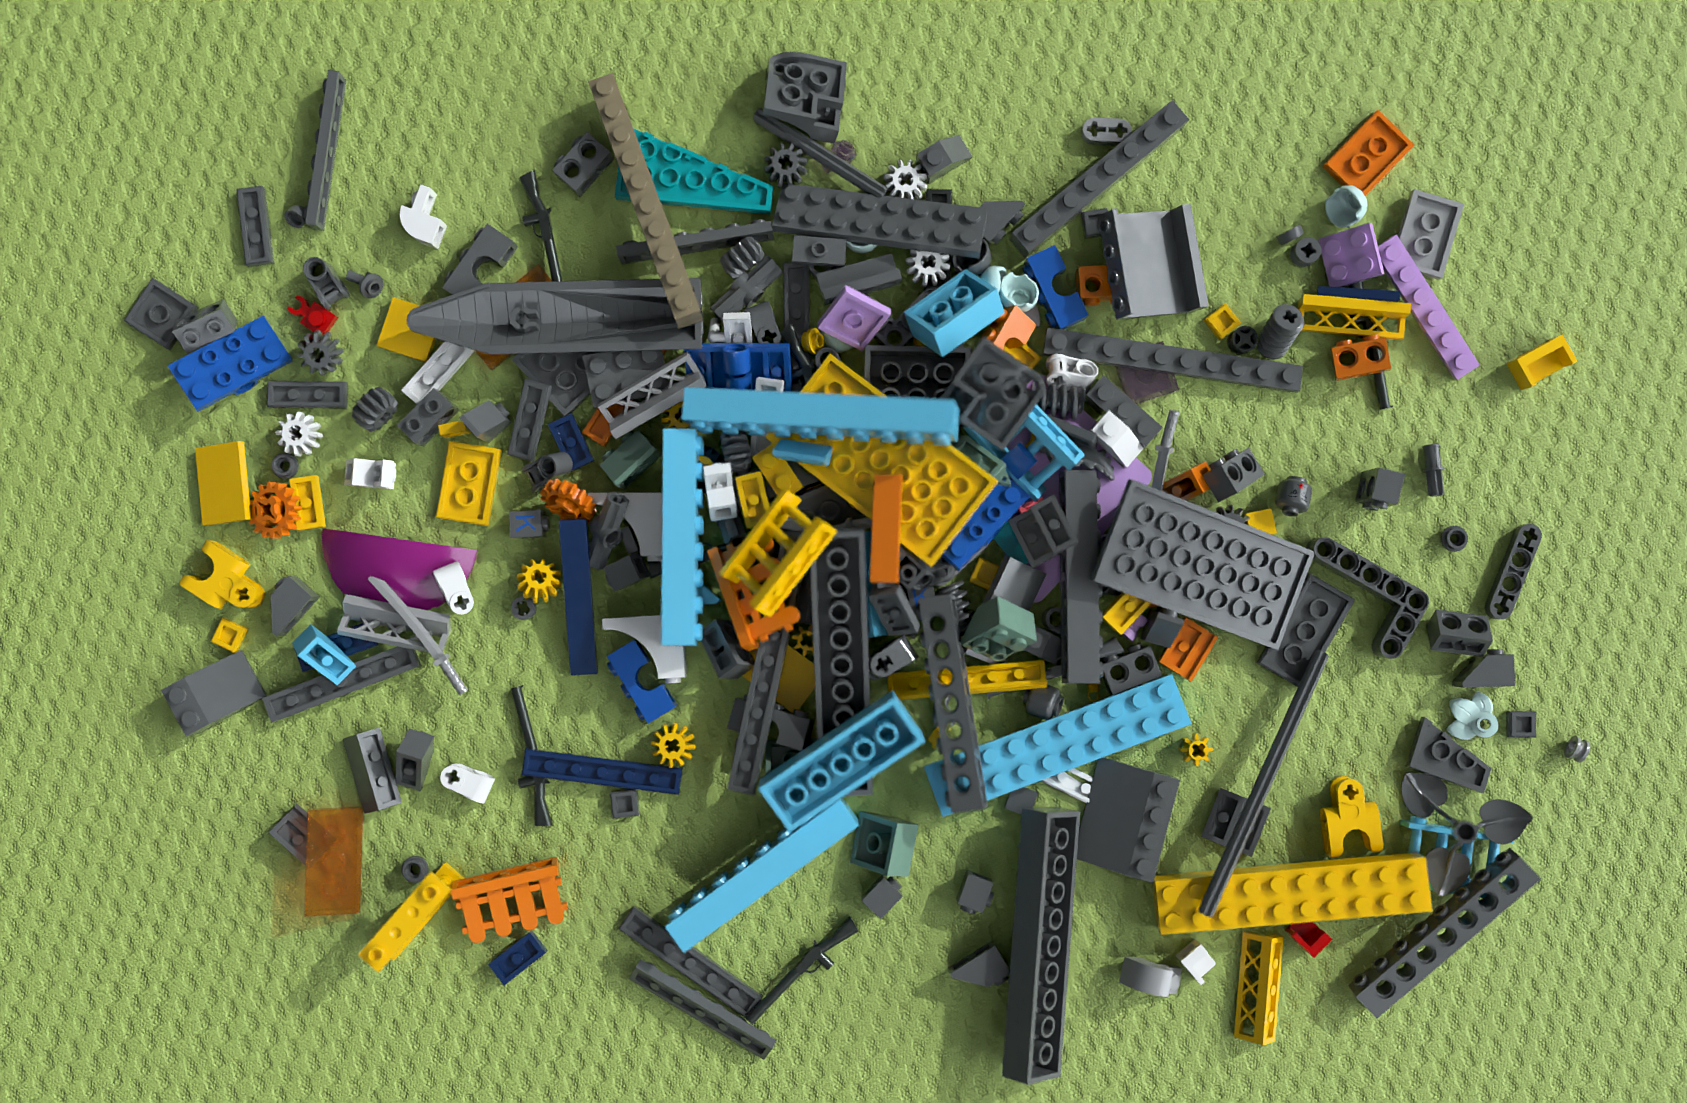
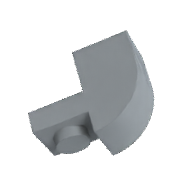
M1124 957L1119 983L1144 993L1168 997L1169 994H1177L1182 968L1175 965L1156 964L1141 957Z

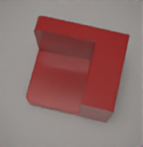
M1314 922L1291 923L1285 929V932L1313 958L1333 940Z

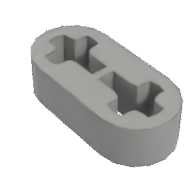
M1090 118L1082 127L1081 137L1089 144L1118 145L1131 134L1132 129L1129 122L1124 119ZM1091 125H1094L1097 131L1104 132H1097L1096 136L1093 137L1091 132L1087 130L1090 129ZM1117 127H1121V131L1125 133L1121 138H1118L1117 133L1109 131H1115Z

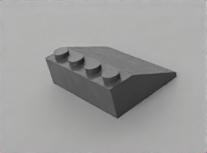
M865 345L864 379L887 397L940 399L970 357L971 347H956L950 353L941 357L926 346ZM959 420L958 427H968Z
M1104 757L1097 759L1093 781L1090 785V793H1088L1087 797L1089 798V803L1085 804L1079 827L1077 859L1153 883L1180 779Z

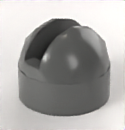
M294 205L285 212V219L289 225L294 228H301L305 225V207Z

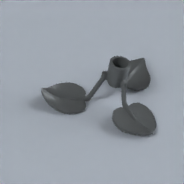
M1407 772L1402 779V798L1411 813L1418 817L1426 818L1435 810L1452 823L1451 833L1457 841L1451 847V850L1449 851L1444 847H1436L1425 856L1428 880L1435 893L1439 896L1455 891L1468 878L1471 870L1470 860L1465 854L1455 852L1463 843L1473 842L1477 838L1481 827L1484 826V833L1489 840L1497 844H1508L1515 841L1533 819V816L1520 805L1507 800L1494 799L1480 807L1479 814L1483 820L1482 822L1474 825L1465 820L1456 821L1438 807L1445 803L1448 796L1447 787L1440 778L1426 773Z

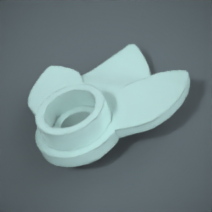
M1477 691L1471 701L1464 698H1456L1449 701L1451 712L1457 719L1446 729L1452 736L1468 740L1476 735L1482 738L1491 737L1497 732L1498 720L1492 714L1493 704L1485 694ZM1484 719L1489 722L1488 729L1480 727L1481 720Z

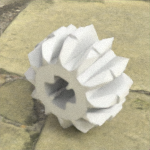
M898 160V169L890 165L888 168L890 174L884 175V180L888 182L884 186H886L887 191H891L889 196L913 199L914 196L917 199H921V191L927 188V184L923 182L927 179L926 173H920L921 165L912 168V160H908L907 166L903 165L902 160ZM901 179H902L903 181H906L907 179H909V180H910V185L904 184V185L902 186V185H901Z
M910 250L912 257L906 258V264L911 265V267L907 269V274L916 273L913 277L914 283L922 278L923 287L927 286L928 280H931L932 285L936 286L938 283L936 276L941 280L946 278L943 271L950 270V265L944 263L949 260L948 254L940 255L941 253ZM924 261H933L932 267L923 268Z
M297 412L295 416L286 414L287 422L279 421V425L283 428L275 432L276 435L282 436L277 443L280 446H285L284 451L291 454L294 452L295 456L301 457L303 452L308 455L312 454L311 446L320 447V444L316 442V438H322L323 434L316 431L321 425L317 422L313 423L314 417L312 415L305 416L304 413ZM298 430L302 434L301 438L296 434Z

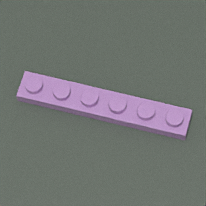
M1397 234L1379 244L1378 249L1385 273L1396 290L1401 291L1400 296L1403 301L1411 303L1412 315L1453 379L1458 380L1480 366Z

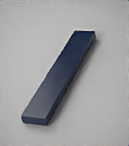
M587 518L560 519L559 531L571 675L597 674L598 664Z
M526 748L521 775L679 795L683 768H670L663 765Z

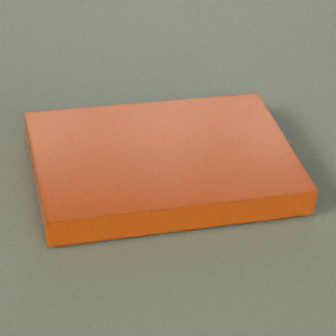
M1377 110L1322 167L1341 186L1354 185L1366 196L1415 144Z

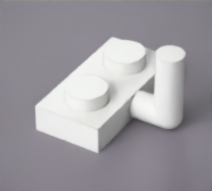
M750 312L724 313V332H719V319L712 318L710 320L709 342L753 343Z

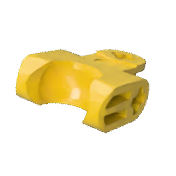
M206 540L202 546V551L213 561L214 571L212 575L206 580L195 575H183L179 581V585L218 609H222L227 601L239 608H256L265 599L263 587L244 575L251 564L221 543L213 540Z
M1347 776L1334 778L1329 789L1332 807L1320 809L1323 845L1326 854L1330 858L1339 857L1343 854V839L1349 831L1358 829L1361 832L1364 846L1373 853L1381 852L1383 849V838L1377 804L1375 802L1365 803L1364 790L1358 781ZM1347 786H1349L1350 790L1346 791V795L1343 794V790H1347Z

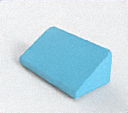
M781 439L773 449L772 454L781 460L828 466L830 465L832 447Z

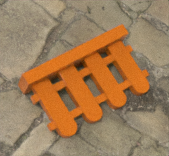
M773 539L764 548L765 552L773 548ZM731 543L726 546L727 551L725 552L718 547L707 550L741 647L752 651L759 648L758 639L763 643L769 640L767 635L783 628L787 632L793 630L792 624L798 622L801 617L800 611L793 606L786 608L784 602H782L777 608L778 611L773 613L771 617L766 616L761 619L759 612L749 604L755 594H752L751 590L741 580L736 584L719 574L740 545L735 547ZM772 558L778 565L781 563L779 560ZM761 562L747 570L759 583L768 580L772 574ZM792 590L785 599L790 597ZM740 591H743L745 598H741ZM749 615L752 616L753 623H750Z
M553 857L453 881L451 886L453 900L460 898V900L456 901L457 909H463L466 925L462 926L463 935L469 934L472 942L480 943L485 939V929L495 927L496 933L499 936L506 937L511 933L512 923L521 921L523 928L529 931L537 927L538 917L547 915L549 922L552 924L561 923L564 919V911L568 910L567 901L561 902L558 885H562L561 876L555 877L559 875L560 866L558 858ZM539 880V882L529 883L531 881ZM513 886V888L503 890V888ZM541 890L545 907L536 909L532 892ZM485 892L487 893V894H484V895L477 896V894H481V893H485ZM515 896L519 913L509 915L506 898ZM489 902L493 919L483 921L479 904Z

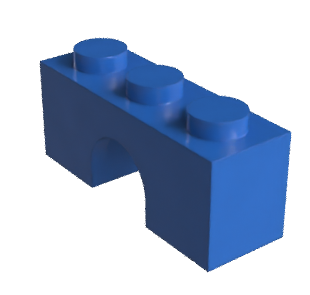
M1056 245L1026 258L1023 272L1037 285L1039 290L1037 302L1039 305H1044L1047 311L1045 318L1050 328L1054 327L1055 329L1064 330L1085 320L1089 316L1078 292L1069 296H1061L1052 287V279L1063 274L1066 269Z
M637 639L632 640L607 656L610 661L607 663L608 668L614 676L618 675L622 680L621 689L628 699L633 698L637 705L634 708L641 721L646 720L649 724L678 706L665 684L655 689H646L639 683V670L642 666L649 663L650 659Z

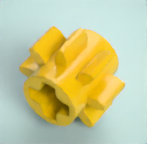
M809 625L808 630L805 631L799 626L800 635H792L793 639L798 640L794 650L801 647L804 649L803 656L807 654V650H812L814 653V640L812 641V647H809L807 644L804 646L801 644V641L804 639L802 636L804 633L808 636L813 634V625Z
M1193 732L1191 739L1182 737L1185 743L1178 750L1186 754L1183 757V761L1188 762L1192 758L1195 766H1199V760L1209 762L1207 755L1208 752L1213 751V748L1206 745L1209 740L1208 737H1202L1199 740V735ZM1194 744L1198 745V750L1200 751L1198 754L1193 753L1192 746Z

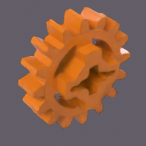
M555 478L554 481L548 480L540 492L542 495L540 499L546 502L544 506L549 508L552 514H558L560 519L587 518L588 524L597 511L595 509L596 503L591 502L593 497L588 496L585 493L586 490L578 489L577 484L568 482L565 479L563 482L558 478Z
M267 482V485H259V491L252 492L254 500L250 501L252 520L249 521V524L256 525L254 532L262 533L263 538L281 539L282 536H289V529L296 530L297 528L294 521L301 520V517L297 515V511L302 510V507L296 505V502L300 499L299 496H292L294 489L287 488L285 483Z

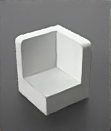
M1196 939L1175 955L1200 985L1205 982L1201 977L1216 964L1206 949Z

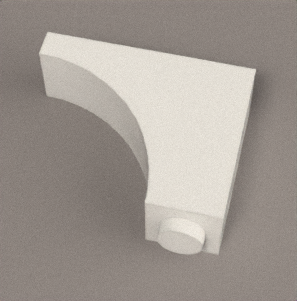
M588 493V496L593 497L591 502L603 506L608 493ZM618 493L626 496L629 500L624 518L629 522L637 536L640 556L647 557V561H662L663 493Z
M662 615L602 619L603 629L617 630L629 634L646 647L655 662L658 679H665V683L681 682V677L687 676L686 646L662 645Z

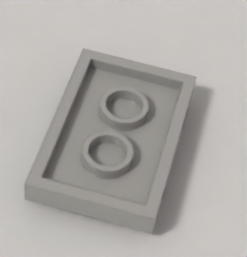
M1414 189L1410 193L1398 237L1422 275L1440 280L1444 275L1464 204Z

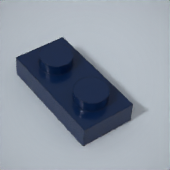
M572 413L548 424L560 452H566L572 459L573 467L570 472L595 462Z
M531 930L488 965L502 984L506 985L548 950Z

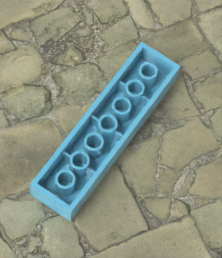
M663 429V646H698V641H703V625L698 624V614H703V598L698 597V587H703V572L699 570V561H703L704 549L702 543H699V535L704 533V520L702 516H699V508H704V493L702 489H699V482H704V466H702V463H699V456H704V440H702V436L698 435L696 429Z
M842 797L791 832L786 827L777 833L778 836L775 841L771 843L767 840L757 847L753 857L749 858L746 855L735 864L731 873L728 874L727 871H724L713 880L714 882L710 888L706 889L704 886L696 891L688 904L685 905L684 902H681L674 907L668 915L669 920L665 928L683 953L857 828L859 826L857 816Z

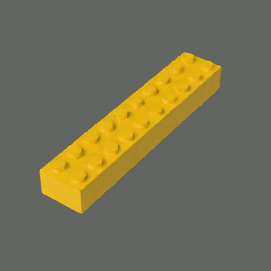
M1417 852L1234 868L1216 911L1211 918L1199 913L1198 908L1215 870L1155 875L1152 883L1157 929L1161 935L1432 911L1426 857Z

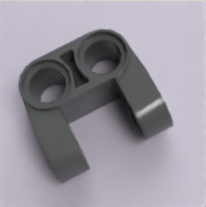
M905 634L887 643L879 651L868 657L869 680L874 681L886 677L919 657ZM878 662H879L882 667H879V668L876 670L875 666H877V665H878Z

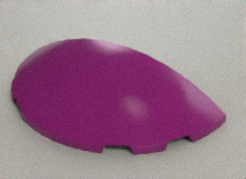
M323 528L322 530L324 560L331 578L343 594L389 603L368 580L372 576L385 581L407 607L430 610L446 603L443 592H441L432 571L458 561L467 580L474 567L478 550L333 529Z

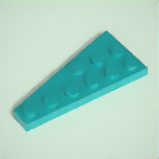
M634 129L661 204L771 215L773 186L746 174L741 175L720 163L718 165L708 161L706 157L676 144L659 140L648 132L643 133ZM618 166L615 198L616 200L631 201Z

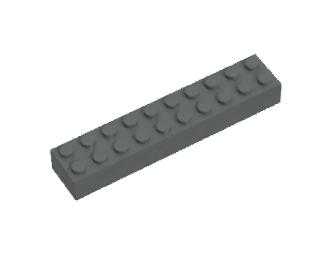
M863 527L834 528L837 531L836 534L811 564L818 740L870 705ZM872 777L845 796L873 795Z
M1061 807L1022 808L1002 1077L1025 1085L1061 1077L1080 811Z

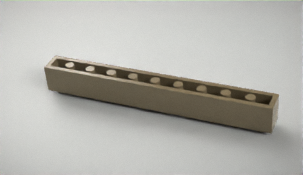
M611 73L588 81L677 327L680 329L703 321L701 310L615 77Z

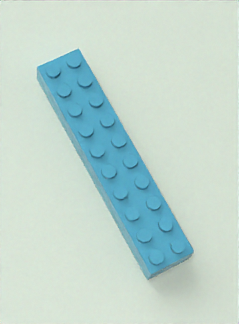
M685 387L682 420L700 433H713V429L723 430L724 434L738 435L739 431H749V435L764 436L765 432L775 433L774 436L784 438L790 437L791 433L801 434V438L816 439L817 435H827V439L843 440V436L854 437L853 440L860 442H869L870 438H880V442L896 443V439H906L908 444L921 445L923 440L934 441V445L950 446V442H957L960 410L954 400Z
M1173 675L1162 676L979 745L987 800L1192 724ZM962 751L954 754L953 758L957 763L962 764L965 761V754ZM940 759L924 765V769L942 817L953 813L951 807H947L945 792L948 791L947 780L944 781L941 774V765L944 764V759ZM960 776L957 781L958 787L961 790L967 791L969 781L966 777Z

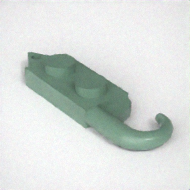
M958 435L957 442H950V445L998 480L996 485L1011 486L1010 479L1005 470L1006 463L967 435Z

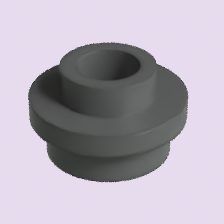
M280 453L272 461V470L279 478L289 479L298 472L299 462L292 454ZM288 461L290 467L288 470L285 471L283 469L284 462Z
M1449 526L1443 530L1441 543L1446 550L1456 552L1462 550L1467 545L1468 535L1462 527ZM1452 534L1457 538L1454 544L1450 541Z
M420 856L409 857L402 865L403 877L412 883L425 879L429 871L428 863ZM413 864L419 866V873L412 871Z

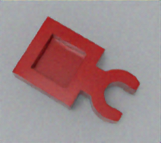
M296 295L295 298L301 302L300 309L295 310L290 306L287 308L295 316H304L300 321L302 325L313 332L320 330L322 335L329 332L339 318L315 301L310 307L309 302L299 295Z

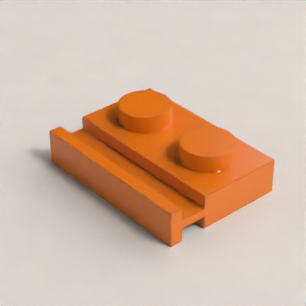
M1184 617L1183 626L1170 648L1166 647L1157 662L1192 682L1217 641L1218 636Z

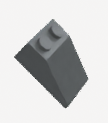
M243 650L200 669L161 690L186 737L202 733L267 696Z

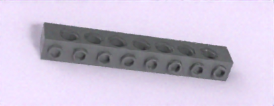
M953 594L919 599L920 605L916 607L918 620L923 623L924 632L920 633L923 648L926 647L928 658H925L924 662L927 674L931 675L932 684L929 685L930 699L935 701L936 711H933V722L935 727H939L940 738H937V748L939 754L943 753L944 764L941 765V774L943 780H947L948 791L945 792L947 807H951L952 813L985 809L988 807L964 649L961 645L962 636L956 598ZM938 616L944 620V627L940 631H936L933 627V621ZM942 642L948 646V654L944 658L940 657L937 653V647ZM945 669L950 670L953 676L949 684H945L941 679V673ZM948 696H953L956 699L957 706L953 711L945 706V700ZM953 722L957 723L961 728V733L958 737L952 736L949 732V727ZM956 749L963 751L965 754V761L962 764L957 763L953 758ZM960 776L966 777L969 781L967 791L961 790L958 787L957 781Z
M1511 848L1499 853L1488 867L1479 870L1468 884L1458 888L1447 902L1438 905L1434 909L1433 914L1424 921L1417 923L1406 937L1397 940L1392 949L1385 955L1376 958L1372 966L1365 972L1356 975L1348 986L1356 998L1376 1018L1380 1017L1538 883L1541 878ZM1507 875V878L1499 883L1500 879ZM1483 893H1487L1483 899L1478 900ZM1466 910V913L1462 917H1458L1460 912ZM1446 928L1442 934L1437 935L1439 930ZM1426 945L1422 951L1417 952L1419 947ZM1405 963L1402 968L1397 969L1398 965ZM1385 980L1382 985L1376 986L1378 982Z

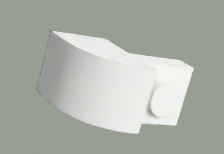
M420 184L419 190L415 191L412 196V208L401 205L400 220L404 229L418 242L439 249L447 225L441 219L429 215L437 194L431 188Z
M346 459L344 485L394 489L396 463L389 460Z
M714 463L710 466H704V483L711 521L737 518L730 463Z

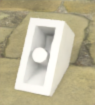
M1110 411L1103 414L1089 430L1097 434V443L1125 468L1144 449L1130 428Z

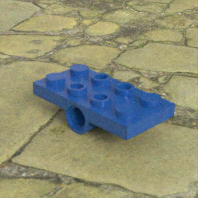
M263 315L236 329L235 332L217 339L167 366L196 411L199 412L233 393L239 395L249 391L258 383L257 380L293 361Z
M702 343V349H684V353H689L703 374L706 384L705 388L755 391L756 379L762 377L784 380L783 392H792L790 343ZM685 362L687 375L692 372V369L690 368L688 363Z
M1010 479V487L996 485L941 555L958 572L983 546H986L994 539L1005 523L1029 500L1030 495L1013 480Z

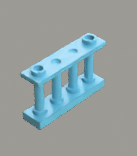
M1037 405L1013 438L1027 427L1036 436V439L1026 449L1034 456L1045 446L1055 458L1036 476L1028 470L1018 480L1007 468L1005 469L1007 474L1030 495L1034 502L1047 490L1043 483L1062 465L1071 470L1085 455ZM963 427L971 439L975 440L1000 460L1010 451L1007 447L1001 450L970 427Z
M1410 816V821L1400 820V825L1411 828L1408 853H1420L1423 830L1437 832L1436 847L1447 849L1448 835L1452 834L1451 826L1426 823V818ZM1478 831L1477 838L1489 840L1484 831ZM1489 840L1486 867L1494 861L1500 851V844ZM1474 841L1463 843L1461 853L1469 858L1470 864L1472 862ZM1470 874L1460 887L1465 886L1472 880L1469 878ZM1429 882V889L1434 891L1432 885ZM1483 893L1480 898H1484L1487 893Z

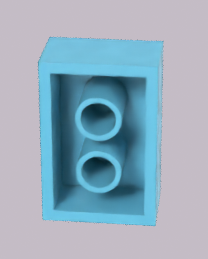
M965 269L910 307L904 314L912 336L943 357L1003 315L1004 310L997 288Z

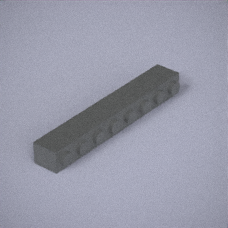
M1173 100L1170 101L1013 231L1009 238L1011 243L1025 259L1028 258L1081 214V212L1180 132L1189 121V118Z
M1065 470L1059 473V505L1078 540L1077 544L1060 553L1062 683H1100V678L1103 677V664L1099 659V651L1103 649V638L1099 635V625L1102 624L1103 619L1102 610L1099 609L1102 585L1090 580L1099 558L1098 546L1101 544V531L1097 529V519H1100L1101 506L1097 504V493L1100 492L1101 483L1100 478H1097V470Z

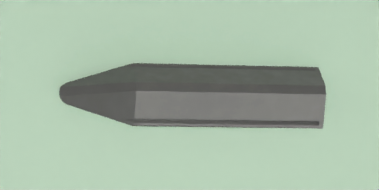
M689 278L703 318L701 278ZM660 279L488 282L416 307L409 312L406 319L408 327L416 333L486 354L702 349L703 321L678 329Z

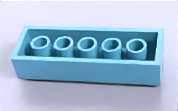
M892 690L759 780V790L789 832H791L924 743L923 733Z

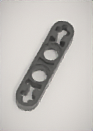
M1535 524L1520 525L1513 532L1485 603V612L1492 619H1506L1514 610L1542 538L1541 530ZM1524 531H1529V535L1532 536L1531 540H1526V537L1523 535ZM1517 545H1524L1523 547L1525 548H1517ZM1516 552L1521 553L1524 557V563L1520 567H1516L1512 563V556ZM1507 576L1514 580V587L1510 591L1505 590L1502 585L1503 579ZM1498 593H1500L1501 595H1509V599L1503 598V596H1498ZM1501 602L1500 606L1504 608L1503 612H1497L1494 604Z

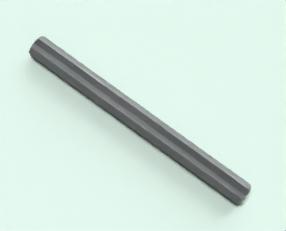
M758 108L753 116L754 122L787 143L794 144L795 148L802 149L803 153L867 194H873L876 197L885 196L887 192L886 186L782 120L762 115L763 108Z

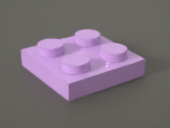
M1366 223L1318 239L1330 287H1343L1384 274L1372 223Z
M845 285L818 321L817 329L863 351L865 345L871 341L890 317L891 309Z

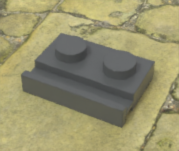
M298 804L269 832L307 868H310L328 847L337 840Z

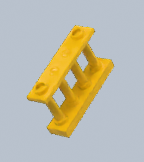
M785 488L775 498L772 505L719 572L722 577L736 584L741 580L755 594L749 604L755 610L769 617L773 615L837 532L831 525L817 517L813 522L810 521L796 508L802 499ZM789 516L805 530L796 543L780 530ZM772 538L789 552L779 565L764 551V548ZM756 559L772 573L763 586L747 572Z
M447 862L435 874L430 872L358 956L379 973L391 959L394 961L452 896L451 886L453 881L464 879V877Z

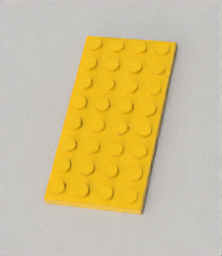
M832 354L827 356L800 391V393L887 397ZM769 432L765 437L774 445H777L781 439L831 446L830 465L821 466L797 463L872 521L874 475H902L900 543L931 567H933L998 483V480L952 445L938 446L934 445V441L923 440V444L916 445L908 444L906 439H896V443L880 442V438H870L869 442H860L853 440L854 437L843 436V440L827 439V435H817L816 439L801 438V434L791 433L790 437L784 438L774 436L775 433Z

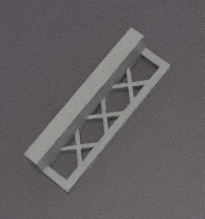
M686 352L600 402L598 408L609 422L610 432L617 439L684 400L685 387L705 388L704 376L689 353ZM684 362H687L692 369V372L686 376L675 374L676 367ZM659 377L669 379L668 386L663 389L653 388L652 386L654 380ZM636 390L647 392L645 400L641 402L630 401L631 394ZM614 403L624 405L623 412L614 418L607 409V407Z
M345 595L342 602L344 615L337 629L338 635L428 652L416 634L409 639H403L398 635L406 630L412 631V629L390 603ZM408 607L431 636L441 637L438 646L444 651L451 632L450 615ZM350 619L361 621L363 626L356 629L347 628ZM382 625L387 626L390 631L378 634L372 629Z

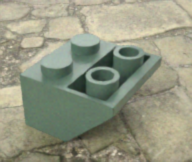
M996 596L977 608L961 639V645L993 661L1005 660L1008 656L1017 651L1024 650L1027 646L1037 641L1034 614Z

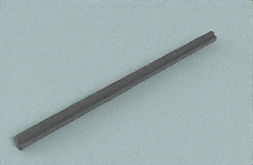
M1321 650L1313 652L1198 908V912L1206 917H1213L1327 663L1329 655Z

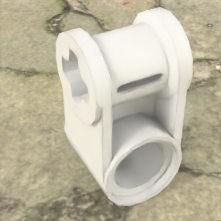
M1054 354L1046 359V368L1049 370L1046 382L1048 386L1051 383H1055L1056 389H1059L1061 385H1065L1067 391L1072 386H1075L1077 394L1080 393L1082 388H1086L1087 392L1098 374L1097 366L1092 361L1086 359H1077L1063 354Z
M455 561L432 571L446 602L453 612L457 614L468 613L473 608L474 601L459 562ZM461 595L463 603L458 605L457 597Z
M460 763L447 766L443 769L440 776L443 786L479 803H485L495 781L493 776ZM456 770L458 771L457 776L460 779L453 782V776L449 773Z

